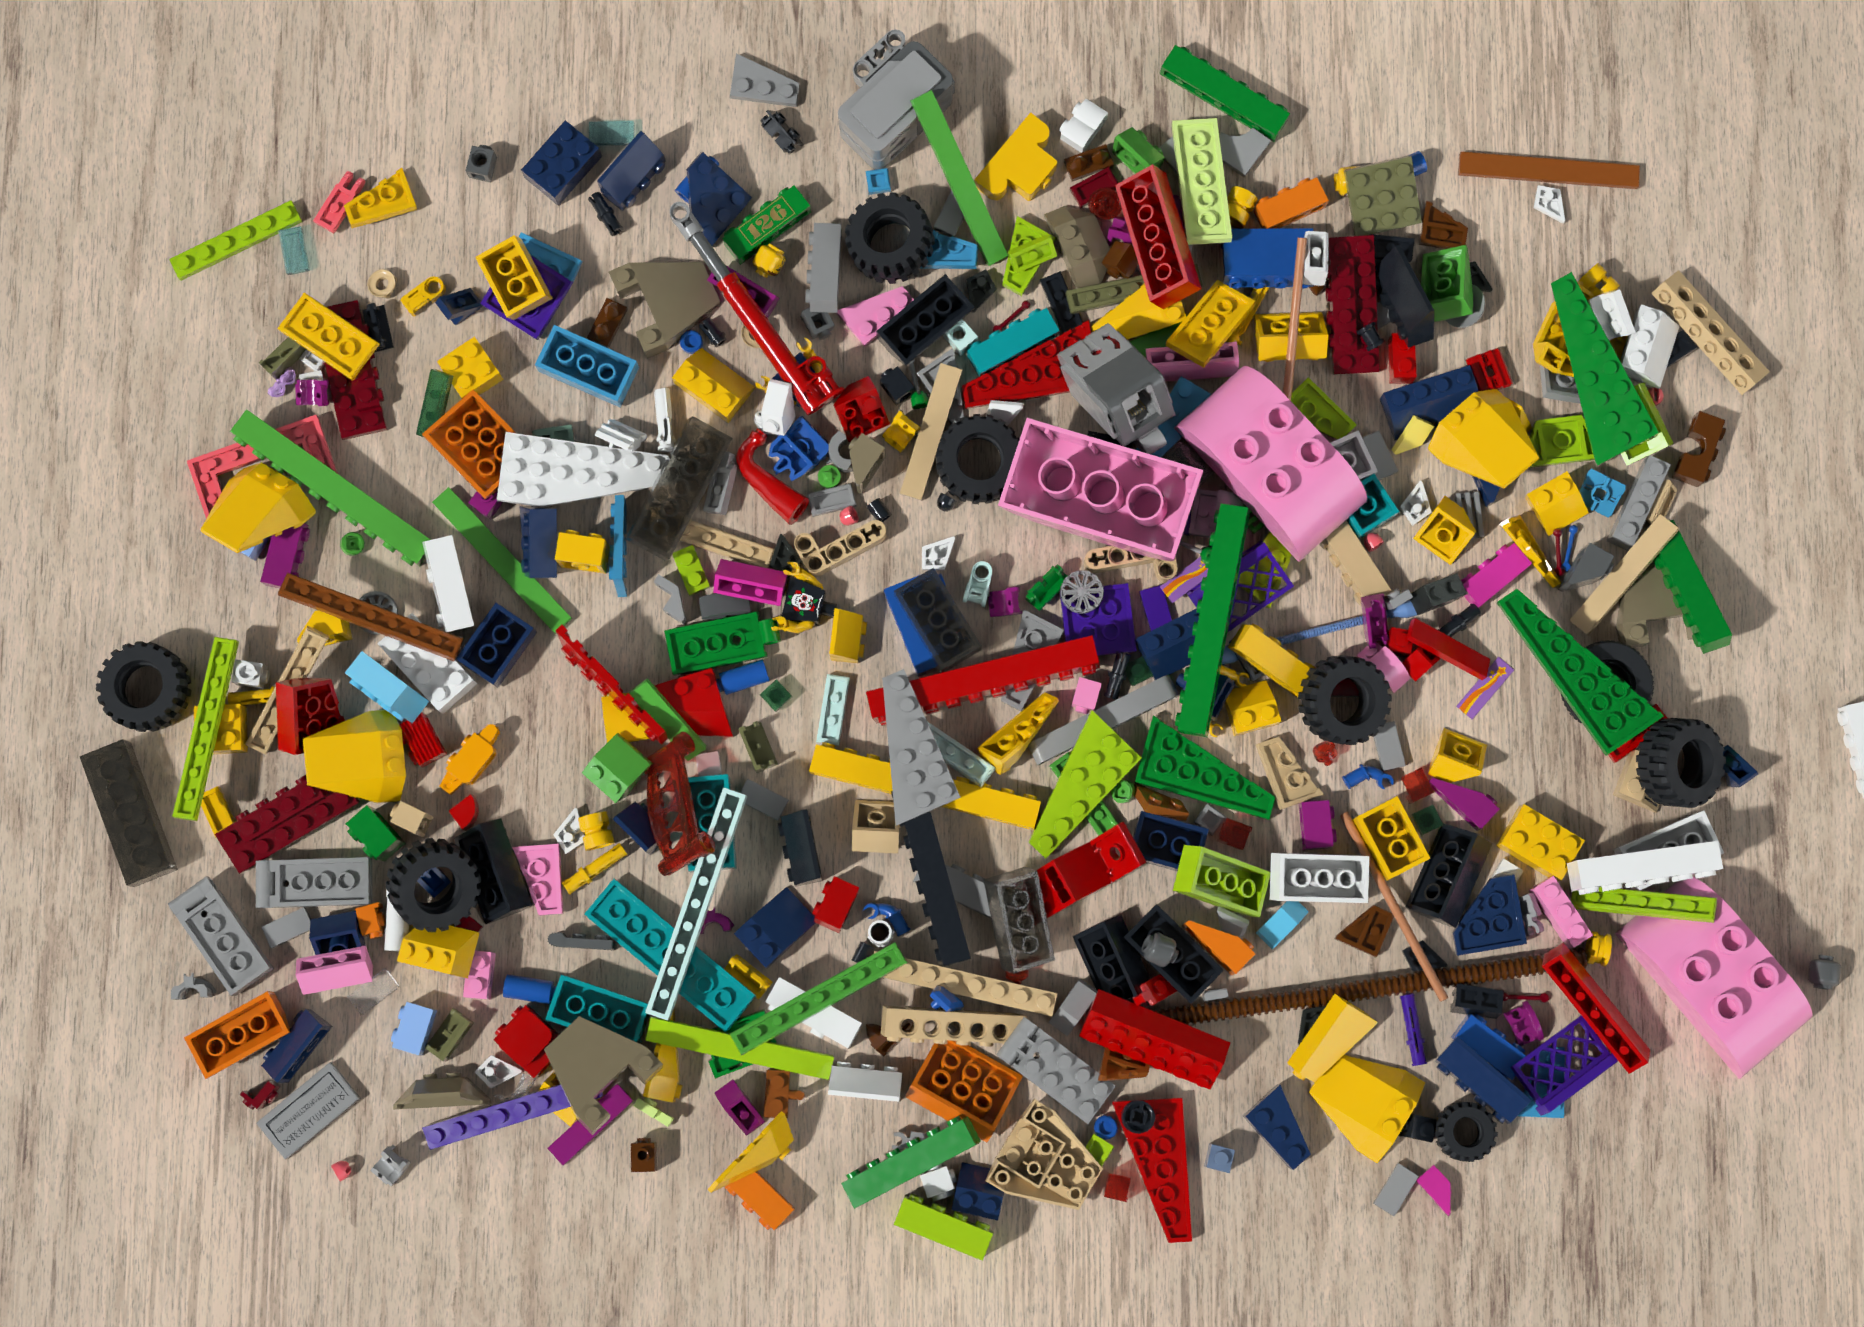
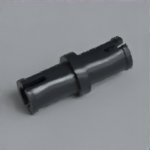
M600 192L593 193L592 197L588 198V201L597 212L598 220L604 223L611 236L620 234L623 231V227L616 219L613 208L608 206Z
M1471 603L1470 606L1458 615L1454 614L1451 620L1438 630L1452 637L1459 631H1464L1470 622L1481 615V611L1475 604Z
M1121 651L1116 652L1113 668L1108 673L1110 678L1104 696L1110 698L1114 689L1112 699L1116 700L1119 699L1118 696L1123 680H1126L1127 675L1125 672L1131 657L1130 654L1125 653L1121 662L1123 655Z

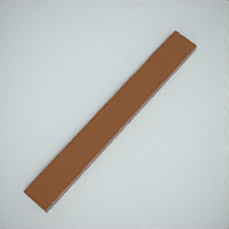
M1460 152L1458 176L1638 189L1640 165Z
M290 573L286 574L278 592V596L455 661L463 642V638Z

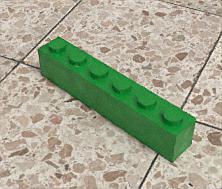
M1175 45L1161 66L1160 75L1250 129H1256L1272 142L1276 140L1288 121L1290 113L1287 112L1283 105L1272 103L1263 93H1256L1249 89L1246 83L1235 81L1230 78L1226 71L1215 69L1206 59L1195 57L1185 47Z
M1678 531L1656 556L1654 564L1657 570H1661L1663 573L1664 584L1667 589H1671L1674 604L1677 608L1681 609L1684 624L1687 628L1690 627L1693 633L1694 644L1696 647H1700L1703 654L1730 645L1733 634L1680 531Z
M957 1116L947 1122L948 1127L941 1130L938 1126L927 1132V1138L920 1140L917 1137L906 1143L908 1148L900 1151L898 1147L886 1154L887 1159L881 1162L879 1158L866 1164L868 1169L861 1173L859 1169H856L847 1174V1180L841 1184L853 1208L855 1209L979 1144L981 1140L969 1117L961 1119L960 1116Z

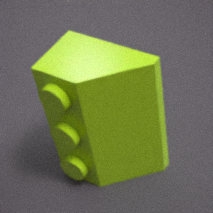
M1645 383L1637 384L1634 387L1659 434L1621 453L1627 466L1674 444Z

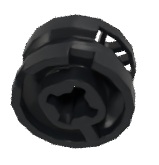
M1134 1100L1124 1106L1121 1112V1120L1128 1131L1141 1134L1152 1128L1155 1122V1113L1148 1103Z

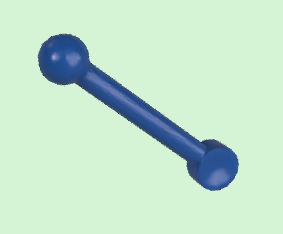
M1571 525L1569 528L1570 537L1565 561L1562 563L1565 572L1570 570L1569 559L1574 536L1578 532L1576 525Z

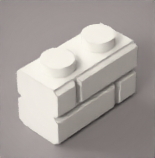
M1306 231L1304 238H1307L1303 284L1322 286L1325 285L1328 274V233Z

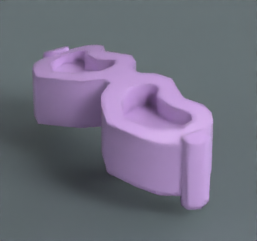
M291 367L286 368L284 374L277 378V382L274 383L273 387L268 389V395L271 397L283 396L286 390L285 385H291L295 382V370Z

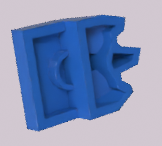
M800 416L784 436L779 435L771 443L768 456L779 458L773 467L776 475L786 469H790L789 477L791 481H794L815 468L829 454V443L803 416Z

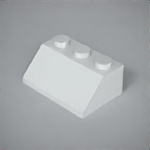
M1641 304L1632 321L1635 333L1628 335L1620 361L1630 380L1660 389L1680 326L1663 311Z
M837 1062V1066H832L828 1095L899 1102L902 1073L898 1072L897 1067L884 1066V1071L874 1070L875 1065L861 1064L859 1069L851 1068V1063Z

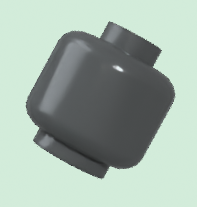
M1160 932L1148 935L1142 945L1144 958L1160 967L1174 963L1179 952L1176 950V941Z
M1819 955V959L1810 961L1808 981L1813 984V988L1833 990V987L1839 985L1841 965L1833 961V956Z

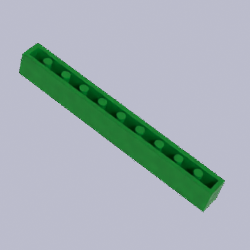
M1221 503L1220 509H1216L1214 514V523L1217 525L1215 532H1211L1209 545L1212 546L1211 555L1207 554L1205 568H1208L1207 577H1203L1201 583V590L1204 593L1202 600L1199 599L1197 604V613L1200 614L1198 622H1194L1192 630L1195 641L1194 645L1190 644L1188 658H1191L1190 667H1186L1184 672V681H1187L1185 690H1181L1180 693L1181 713L1177 712L1175 726H1178V731L1183 734L1208 738L1250 511L1248 507Z

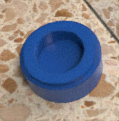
M689 330L682 334L680 345L684 352L694 354L702 348L703 340L698 332Z
M1101 1116L1094 1123V1132L1102 1139H1111L1117 1133V1123L1110 1116Z

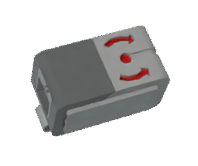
M896 29L889 31L853 66L854 81L860 88L838 109L840 136L871 168L876 170L883 169L924 131L910 100L932 90L943 113L952 104L953 94L955 93V81L952 74L922 44L915 41L906 44L903 32ZM893 40H898L901 42V44L898 46H892L890 42ZM866 70L869 74L862 77L858 75V72Z
M1107 323L1087 335L1085 339L1079 340L1057 354L1061 364V371L1071 395L1113 439H1116L1124 447L1133 443L1141 452L1153 454L1167 445L1166 439L1158 429V426L1175 416V412L1164 377L1119 331L1117 332Z

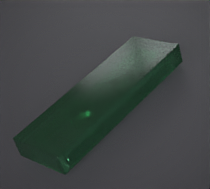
M437 369L430 370L416 435L423 437L422 433L445 414L453 375Z

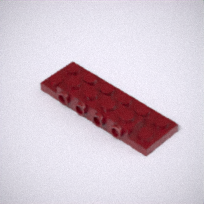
M1374 235L1329 237L1328 274L1326 278L1329 279V288H1326V301L1330 302V311H1327V324L1331 325V334H1328V347H1332L1333 375L1379 372L1378 346L1367 351V345L1362 336L1356 332L1373 321L1376 324L1374 327L1378 332Z
M358 300L327 306L328 309L370 337L368 324L363 323ZM375 353L372 354L353 381L325 362L342 440L387 431L381 404L382 401H385L382 388L377 386L376 380H380L377 366L373 367L372 363Z
M306 775L295 781L296 786L291 789L288 786L280 789L275 793L276 798L271 801L265 798L255 804L256 810L251 813L245 810L235 816L236 822L214 835L240 874L255 865L256 861L267 858L360 802L359 799L346 794L308 786Z

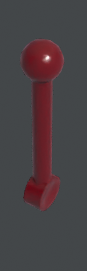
M1023 301L1022 306L1004 322L993 327V332L997 330L1002 332V328L1024 309L1030 307V302Z
M1556 528L1553 530V535L1556 539L1557 558L1555 572L1557 576H1563L1565 570L1561 564L1560 546L1562 530Z
M1504 992L1503 1001L1519 999L1539 1000L1545 1003L1549 1000V996L1546 993L1540 995H1510Z

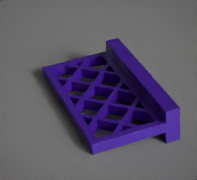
M1262 540L1242 553L1228 632L1294 587ZM1266 556L1272 562L1270 572L1258 570L1259 561ZM1274 567L1277 569L1279 573H1273ZM1244 571L1253 572L1251 585L1239 583L1240 574ZM1257 573L1269 575L1267 588L1254 586ZM1272 577H1282L1286 585L1279 590L1271 589ZM1202 582L1186 593L1196 608L1198 600L1203 598ZM1238 586L1250 588L1248 601L1236 599ZM1254 589L1266 591L1265 600L1261 603L1251 602ZM1235 602L1247 604L1246 613L1242 616L1233 615Z
M1580 1015L1510 1068L1537 1104L1535 1109L1542 1116L1553 1111L1618 1062V1060L1612 1053L1610 1054L1594 1030ZM1578 1023L1585 1030L1584 1038L1573 1036L1574 1026ZM1558 1038L1568 1039L1567 1051L1556 1049ZM1573 1041L1584 1043L1582 1055L1572 1053ZM1589 1044L1596 1045L1601 1052L1596 1058L1587 1056ZM1541 1051L1551 1052L1550 1064L1539 1062V1053ZM1556 1053L1566 1055L1565 1068L1554 1065ZM1571 1057L1582 1059L1579 1071L1570 1069ZM1524 1063L1533 1065L1532 1077L1525 1076L1519 1067ZM1538 1066L1549 1068L1548 1081L1537 1079ZM1554 1070L1565 1072L1563 1083L1553 1082ZM1536 1083L1547 1085V1093L1543 1098H1540L1536 1092Z

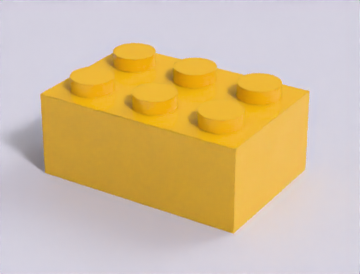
M514 235L475 257L507 318L515 320L553 299L521 238Z
M1398 796L1352 819L1385 881L1431 859Z
M1523 804L1518 806L1496 846L1547 877L1554 876L1558 882L1564 878L1568 871L1567 863L1573 862L1585 840Z

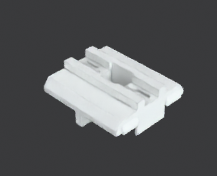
M609 419L607 424L603 423L601 428L595 433L596 437L610 442L609 448L612 449L618 446L632 452L639 448L641 442L647 438L645 433L614 419Z

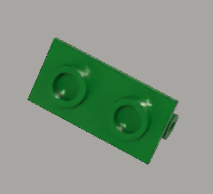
M1058 564L1055 567L1052 566L1042 577L1044 579L1042 582L1038 581L1030 590L1026 591L1028 594L1025 596V600L1040 611L1060 591L1062 582L1068 575L1063 572L1064 570Z

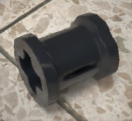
M1374 321L1356 331L1366 343L1367 351L1385 342L1384 338H1381L1374 326L1376 324Z

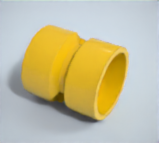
M1233 186L1227 196L1230 224L1232 227L1242 229L1249 219L1250 215L1248 212L1253 211L1258 198L1249 190Z
M1599 263L1593 266L1578 281V284L1591 291L1595 296L1617 290L1620 287L1613 277L1606 276L1607 271ZM1599 282L1604 285L1600 290L1596 287Z
M607 811L578 818L580 830L585 833L583 842L586 851L600 849L615 843L612 830L607 828L610 825Z

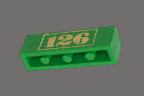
M795 185L791 188L786 187L779 192L778 197L772 202L770 200L765 202L756 214L746 216L742 220V224L737 228L732 227L727 230L722 238L724 246L741 265L755 255L762 245H768L811 213V206Z

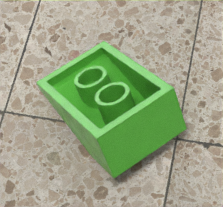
M1467 245L1423 254L1421 286L1434 309V322L1473 314V289Z

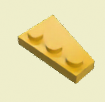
M403 168L395 171L396 174L390 178L380 181L378 186L370 191L363 192L344 205L352 229L417 210Z

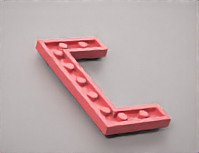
M317 415L275 429L296 445H303L306 452L338 474ZM235 443L187 460L206 519L223 491L218 475L261 460L252 453L254 449L249 445L242 447L240 444Z

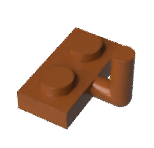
M766 1070L764 1117L775 1118L782 1111L786 1118H788L789 1099L803 1100L805 1098L804 1091L789 1090V1071Z

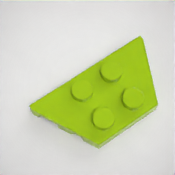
M1582 415L1536 420L1534 422L1529 438L1539 459L1529 468L1595 460L1585 419Z

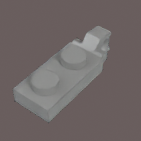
M723 451L721 462L717 467L713 468L703 511L710 514L726 515L737 472V455Z

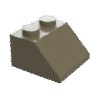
M861 433L859 438L854 437L848 447L850 449L849 454L856 489L859 494L863 493L886 458L885 447Z

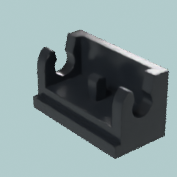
M1456 984L1452 992L1454 1000L1450 1006V1012L1466 1015L1472 1014L1473 1016L1478 1014L1481 1017L1497 1019L1502 1014L1504 990Z

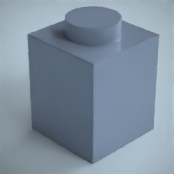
M1209 1143L1204 1167L1230 1173L1235 1150Z

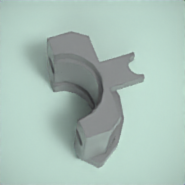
M838 431L829 443V454L827 455L829 461L826 463H834L843 473L853 472L851 460L844 459L839 454L840 449L847 445L845 434Z
M194 973L189 977L184 974V982L172 988L171 999L185 1000L187 993L194 988L198 990L200 997L211 998L216 993V989L208 981L194 978Z
M394 1145L388 1146L382 1151L381 1159L370 1170L386 1185L389 1184L390 1186L397 1182L410 1165L408 1159L399 1157L393 1152Z

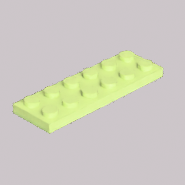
M1217 118L1172 121L1171 126L1182 216L1188 245L1231 242L1232 232Z

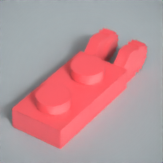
M347 171L331 191L314 218V223L334 234L346 216L344 205L360 194L366 181L359 178L351 190L346 189L353 179V173Z

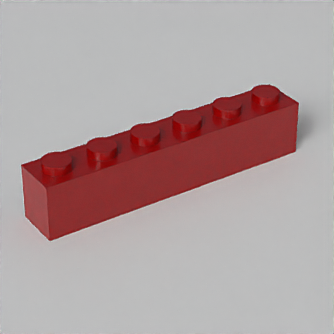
M1563 942L1545 953L1542 962L1544 970L1628 1074L1649 1063V1047Z

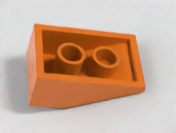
M1190 920L1182 925L1230 975L1237 974L1255 955L1252 951L1254 946L1246 938L1240 939L1237 936Z

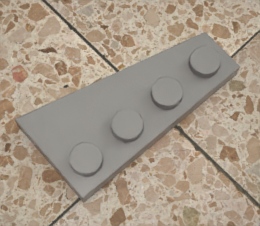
M1023 609L1012 655L1058 644L1064 630ZM1036 684L1029 685V689L1016 693L1015 690L1006 691V695L1002 696L1001 702L1022 711Z

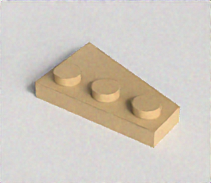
M1280 737L1255 745L1279 810L1324 795L1320 788H1317L1311 781L1309 774L1306 771L1304 772L1296 762V758Z

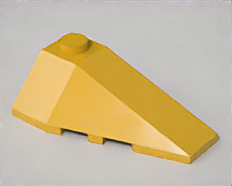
M1145 284L1140 286L1141 288L1126 297L1122 303L1106 313L1091 325L1090 328L1094 332L1109 323L1126 339H1130L1182 322L1186 318V314L1181 300L1165 309L1151 303Z
M782 1111L766 1126L753 1143L751 1142L739 1157L708 1188L710 1193L771 1165L777 1158L782 1161L791 1151L788 1146L794 1141L787 1118Z

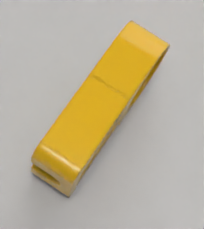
M435 276L429 277L401 298V302L409 313L415 317V312L430 301L433 304L439 297L444 295L445 285L440 278ZM433 282H437L441 286L437 293H430L428 290L429 285Z

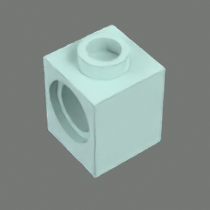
M963 319L943 335L960 357L970 349L969 346L978 341V336ZM962 331L965 336L962 339H956L953 337V333Z

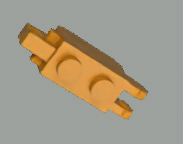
M487 724L486 728H483L479 735L475 732L472 736L470 734L467 735L461 743L463 747L457 754L453 753L446 762L448 766L445 768L447 773L439 785L445 792L452 795L463 784H474L496 757V748L492 745L498 739L497 737L501 735V731L496 725Z

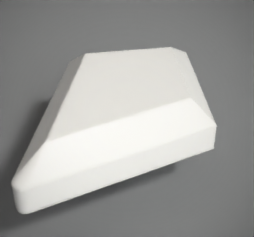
M1538 185L1533 208L1560 223H1564L1565 215L1560 189Z
M991 400L987 414L992 415L993 419L998 421L999 419L1005 421V425L1008 426L1023 409L1024 403Z
M1422 481L1418 482L1399 507L1412 526L1432 513Z
M954 536L922 547V570H945L955 541Z
M577 808L573 809L553 834L565 854H568L584 843V832L580 830L578 822L580 816Z
M493 1055L475 1071L491 1089L523 1072L521 1069Z

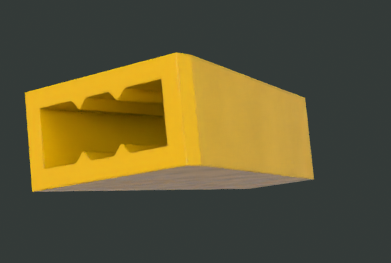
M1334 994L1287 1062L1294 1069L1292 1073L1303 1081L1307 1078L1316 1082L1377 1024V1021L1365 1011Z

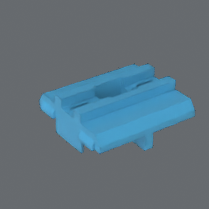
M1591 468L1587 472L1579 492L1587 508L1609 518L1613 514L1621 495L1625 492L1626 485ZM1597 487L1606 491L1603 498L1594 495Z

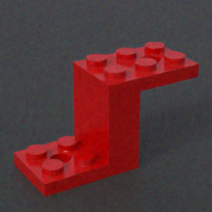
M1123 821L1090 842L1050 861L1012 886L1034 926L1068 906L1105 888L1147 862ZM1115 848L1119 850L1120 856L1116 853ZM1038 892L1041 894L1042 900L1038 896Z

